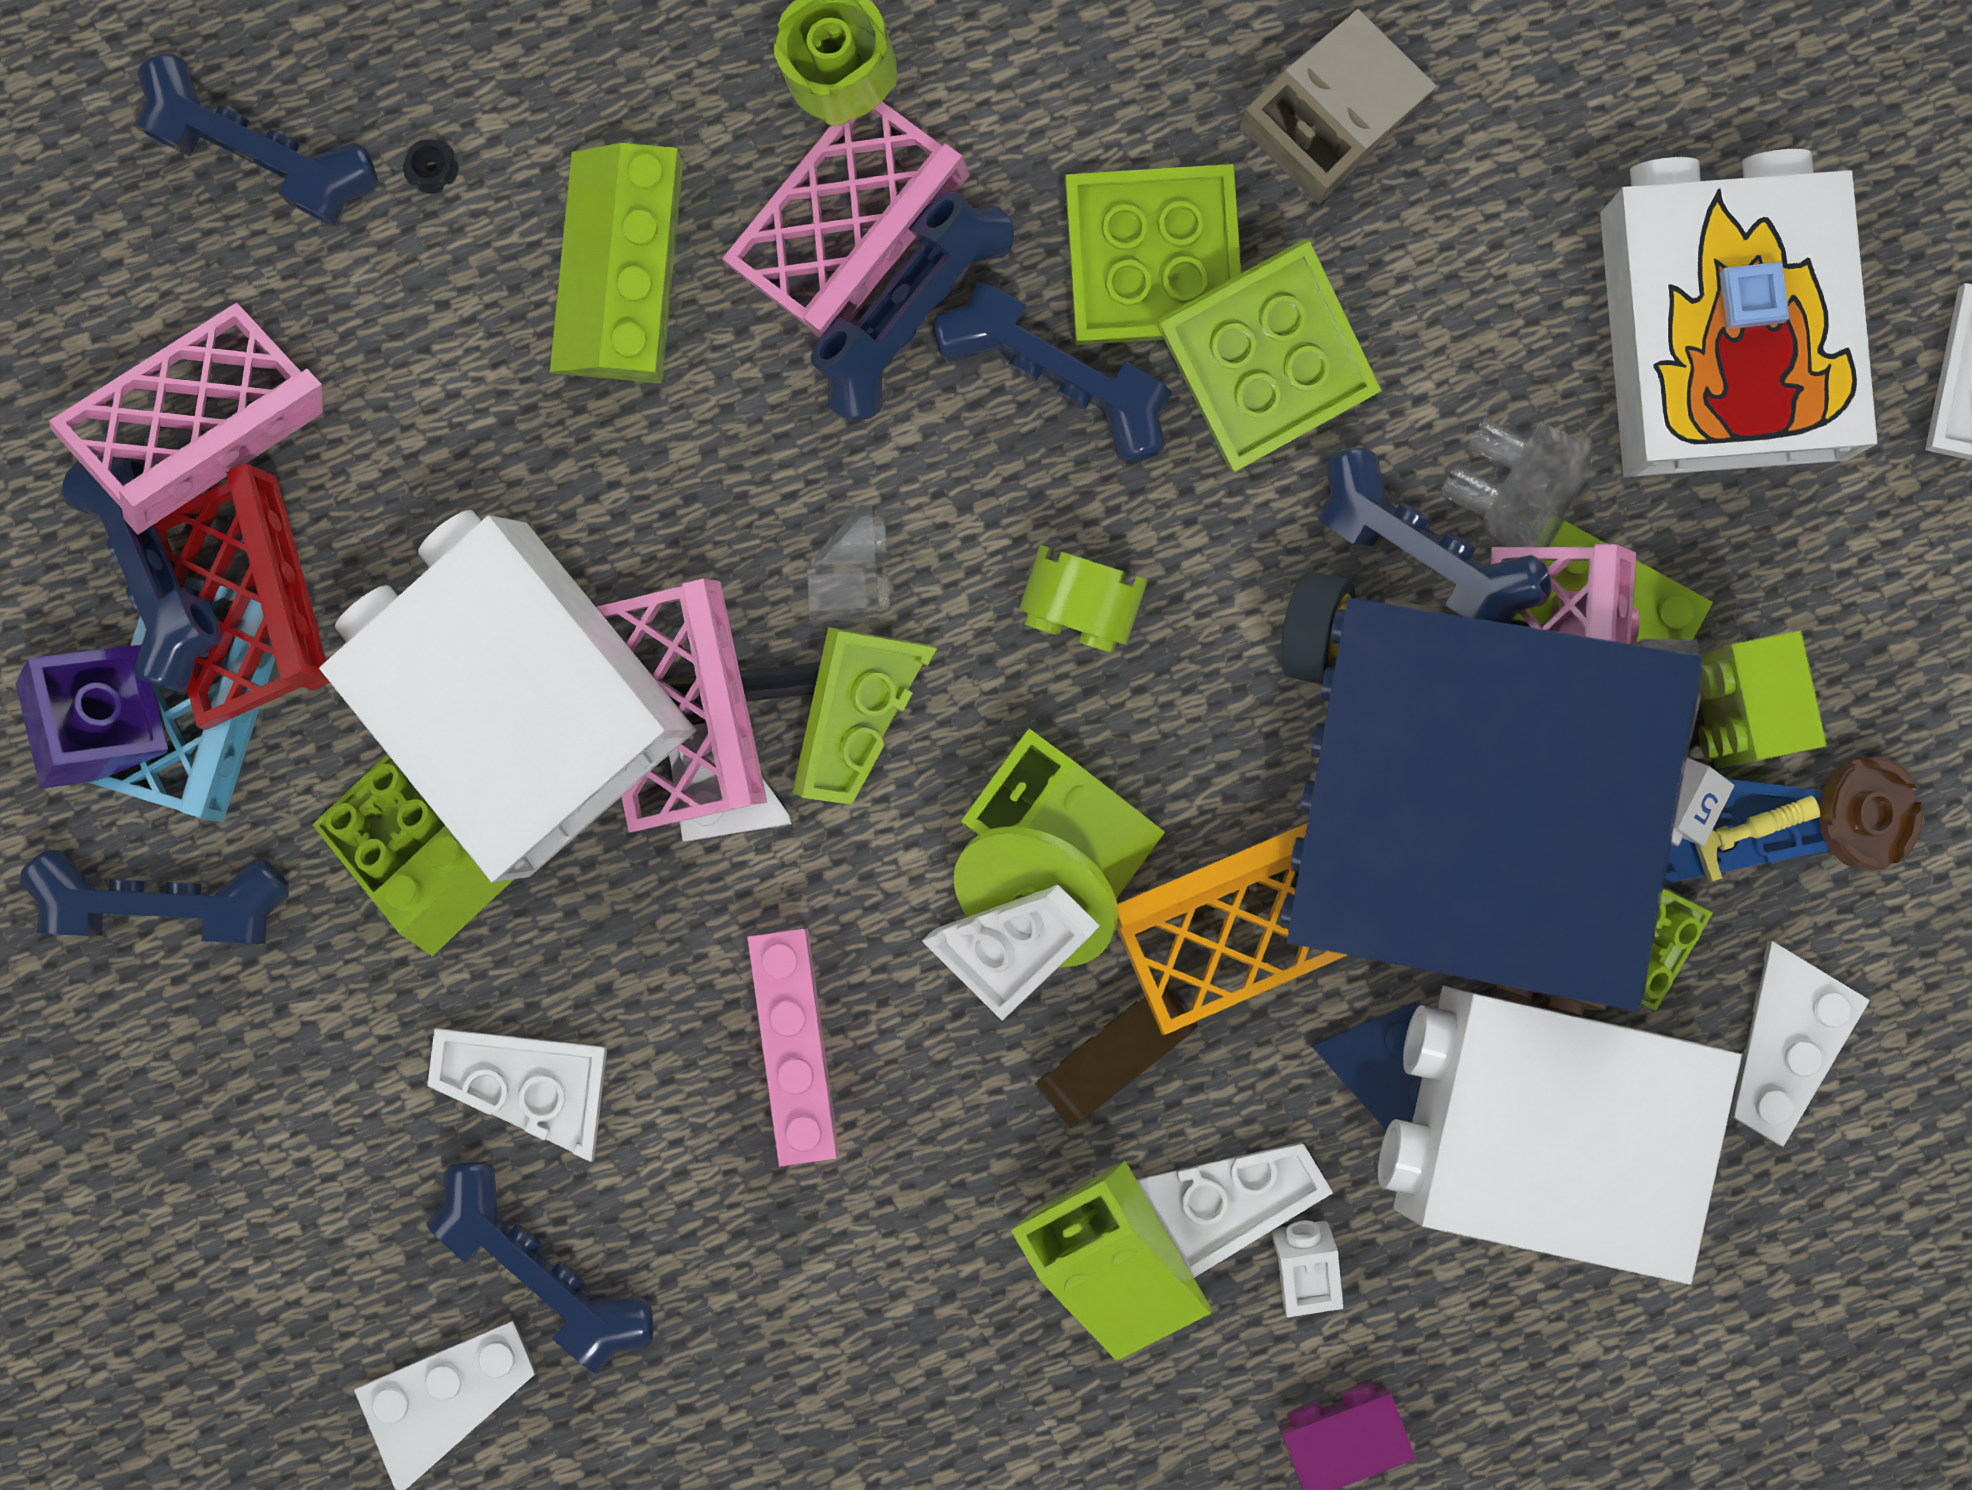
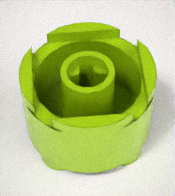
M795 0L781 15L778 23L779 31L776 44L774 43V54L792 97L807 113L822 119L826 124L832 126L843 125L849 120L863 116L873 110L885 99L889 91L895 87L898 80L895 53L883 18L871 0Z
M1039 545L1019 607L1020 611L1028 613L1024 624L1055 635L1060 634L1062 626H1066L1082 632L1079 640L1080 643L1111 653L1114 651L1116 642L1127 645L1148 579L1136 576L1134 585L1130 586L1123 583L1126 572L1064 552H1060L1058 562L1049 559L1052 548Z

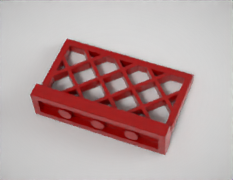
M246 463L226 472L228 482L194 497L154 524L181 589L190 570H193L207 577L198 597L209 601L210 604H212L221 584L237 592L224 622L217 619L222 633L221 642L211 648L207 659L202 656L197 658L189 686L187 687L196 726L205 730L298 688L304 687L315 690L330 683L319 669L326 662V657L278 479L276 476ZM233 499L236 515L228 533L225 534L212 528L211 525L220 505ZM186 522L194 527L181 555L178 556L171 552L166 531ZM207 533L223 540L210 571L194 564ZM237 548L247 551L250 562L241 585L224 578ZM251 599L261 604L264 615L254 637L238 630V626ZM234 636L251 644L237 674L221 666ZM264 651L274 655L280 678L260 686L251 680ZM219 673L234 682L225 702L211 708L208 692L216 674ZM247 688L252 690L246 693Z

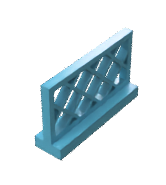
M188 576L183 587L188 594L198 597L205 581ZM220 586L211 604L212 609L227 601L233 602L237 592ZM253 599L250 600L238 626V630L253 637L264 617L259 602ZM141 615L130 646L142 645L146 627ZM234 636L229 651L226 652L221 663L222 666L237 674L251 644ZM208 650L200 656L206 658L209 655L210 650ZM264 651L252 677V682L260 686L268 683L275 661L274 655ZM221 675L219 681L211 685L208 692L209 699L213 698L211 708L225 702L234 682L233 680ZM152 683L161 724L165 726L176 750L154 763L151 760L140 763L142 770L124 780L108 776L88 783L179 810L182 813L198 818L223 823L260 706L208 730L204 729L202 736L186 744L174 719L192 710L190 699L169 709L158 685ZM247 688L246 693L252 690ZM196 752L195 758L193 760L191 754ZM180 760L189 776L182 799L168 795L157 775L160 771ZM147 779L151 789L138 786V784Z

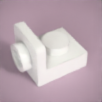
M1303 1220L1294 1222L1287 1227L1273 1229V1243L1278 1255L1282 1299L1286 1316L1293 1317L1343 1309L1338 1250L1328 1222Z

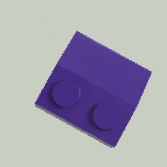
M141 645L27 659L15 684L40 789L98 781L167 752L168 748L152 683L138 679L134 672Z

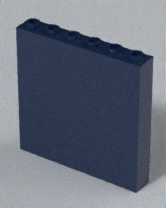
M1347 598L1345 610L1337 609L1332 626L1331 642L1339 644L1335 667L1327 666L1322 682L1321 699L1329 701L1325 724L1317 723L1312 739L1311 757L1319 758L1315 781L1307 780L1302 796L1301 814L1309 815L1305 838L1297 837L1292 852L1291 871L1299 872L1295 895L1287 894L1282 909L1281 928L1289 929L1286 943L1639 1011L1643 1002L1705 658L1700 655Z

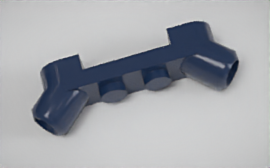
M174 54L158 55L144 61L139 68L137 74L146 102L133 126L148 137L189 157L200 138L207 140L285 178L278 194L289 206L332 226H335L346 201L375 192L379 183L371 157L365 147L352 143L307 158L297 153L300 145L295 141L273 130H269L266 137L247 128L250 123L248 119L227 107L219 105L216 112L202 107L187 62Z
M955 191L944 193L935 198L909 228L922 242L921 245L856 325L837 316L822 334L813 348L811 363L828 379V406L838 416L850 420H863L874 417L882 408V370L898 350L913 339L917 327L933 307L948 296L952 284L971 261L1001 258L1007 255L1013 246L1014 227L1009 216L998 206L972 208L963 196Z
M983 282L976 284L964 307L937 313L932 325L941 358L948 362H953L998 350L1011 358L1008 366L1023 377L1037 382L1040 375L1060 386L1057 394L1067 402L1081 409H1086L1088 404L1091 403L1105 411L1115 451L1120 460L1125 463H1133L1152 458L1162 452L1166 442L1159 421V415L1172 396V391L1159 380L1126 361L1114 380L1108 378L1019 327L1026 316V304Z
M1353 448L1332 454L1325 463L1331 494L1317 515V518L1352 544L1374 546L1380 535H1382L1455 583L1456 587L1445 605L1461 616L1509 624L1516 611L1541 606L1547 602L1552 591L1551 580L1547 566L1539 558L1531 554L1485 566L1472 557L1476 549L1465 540L1449 532H1446L1442 538L1426 527L1430 519L1422 512L1402 502L1398 508L1387 502L1378 455L1370 449Z
M119 457L112 462L110 472L124 486L143 474L145 461ZM77 462L68 470L63 480L62 493L65 502L74 510L101 517L109 537L107 539V548L115 561L120 564L128 583L126 588L127 597L133 607L140 613L146 627V633L134 672L140 680L180 692L189 686L197 658L222 640L220 626L211 604L205 599L182 592L155 525L153 524L140 534H137L124 520L121 507L80 462Z
M45 850L33 858L22 869L19 882L40 905L37 933L102 936L103 914L203 918V942L266 944L267 916L289 897L288 882L273 865L265 860H253L214 896L201 895V884L166 882V893L144 892L145 881L109 879V891L96 890L61 850Z
M488 1162L459 1163L450 1165L444 1172L445 1203L427 1221V1227L440 1242L464 1263L472 1259L483 1247L562 1316L567 1322L552 1340L590 1371L600 1373L617 1351L642 1350L650 1345L653 1341V1314L651 1304L644 1298L593 1301L580 1290L585 1282L572 1268L561 1261L554 1267L537 1252L542 1247V1244L531 1232L519 1224H515L510 1229L498 1218L495 1168Z

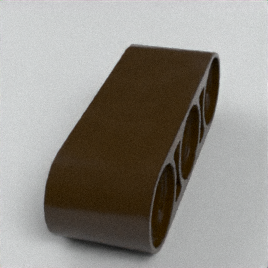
M1166 985L1162 999L1170 1018L1174 1019V1017L1187 1012V1010ZM1145 996L1139 1002L1135 1001L1103 1027L1104 1030L1098 1035L1090 1037L1060 1061V1065L1053 1071L1045 1073L1035 1082V1085L1067 1126L1073 1128L1188 1037L1199 1025L1197 1022H1193L1166 1035H1162Z

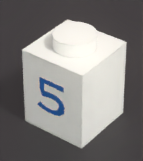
M1689 758L1686 759L1671 844L1679 846L1682 838L1704 847L1735 785L1710 766Z

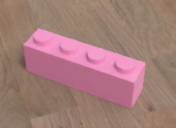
M799 929L748 937L779 1167L836 1159L839 1155V1147L808 929Z

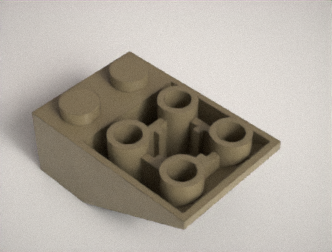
M1357 9L1289 66L1245 109L1240 128L1319 205L1437 88V85Z

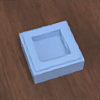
M1782 262L1724 268L1720 272L1727 329L1780 324L1789 320Z

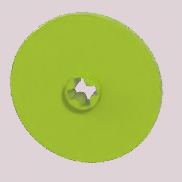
M1026 827L994 828L972 839L957 860L954 870V887L959 904L967 917L1059 885L1099 925L1097 930L1059 967L1077 966L1093 960L1106 949L1116 931L1118 906L1115 894L1108 880L1084 853L1054 835Z

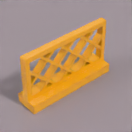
M1307 823L1117 904L1118 924L1116 929L1162 1035H1166L1347 956L1346 954L1316 949L1323 953L1305 960L1309 947L1300 946L1293 966L1281 970L1261 962L1272 932L1288 937L1289 929L1281 928L1276 922L1287 894L1295 895L1296 889L1290 887L1295 875V871H1291V858L1297 837L1305 838ZM1286 870L1282 883L1268 878ZM1258 882L1278 891L1268 920L1239 909L1247 886ZM1235 892L1231 905L1217 900ZM1204 904L1227 913L1216 943L1187 931L1195 909ZM1184 914L1179 927L1165 922ZM1235 917L1264 928L1253 958L1224 946ZM1155 926L1176 935L1165 965L1144 957L1135 934ZM1184 939L1213 950L1202 980L1172 969ZM1221 954L1250 965L1242 988L1234 992H1228L1210 984ZM1149 968L1161 972L1157 985ZM1258 969L1272 974L1254 982ZM1169 976L1198 987L1190 1011L1178 1015L1174 1019L1170 1018L1162 999ZM1206 992L1220 997L1202 1005Z

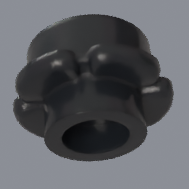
M421 140L413 144L408 150L403 165V172L408 183L414 186L417 185L422 193L437 194L443 191L446 184L450 185L456 180L459 164L453 158L455 154L453 149L446 142L441 140ZM429 162L436 163L434 171H427L426 166Z

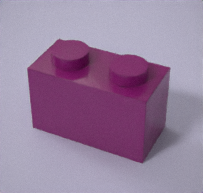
M1373 1382L1361 1383L1341 1392L1342 1402L1321 1409L1319 1402H1313L1287 1413L1289 1422L1279 1425L1278 1428L1302 1490H1337L1416 1460L1392 1394L1385 1386L1375 1389Z

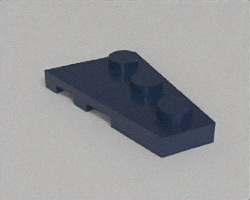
M1416 1001L1310 1045L1385 1131H1387L1394 1119L1412 1123L1422 1077L1405 1072L1403 1053L1408 1027L1414 1012L1418 1008Z

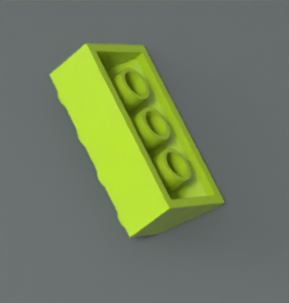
M617 143L571 153L550 373L662 383L683 162L677 148Z

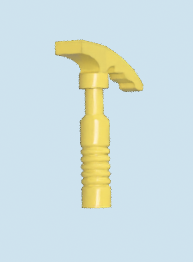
M1809 796L1797 800L1796 803L1792 802L1780 808H1775V810L1751 816L1747 819L1746 823L1730 829L1727 826H1723L1714 831L1712 830L1704 847L1696 844L1707 882L1711 883L1722 879L1717 860L1718 847L1724 851L1734 847V842L1748 837L1758 839L1775 833V831L1786 829V827L1795 826L1797 823L1801 824L1802 822L1820 817V810L1815 798Z

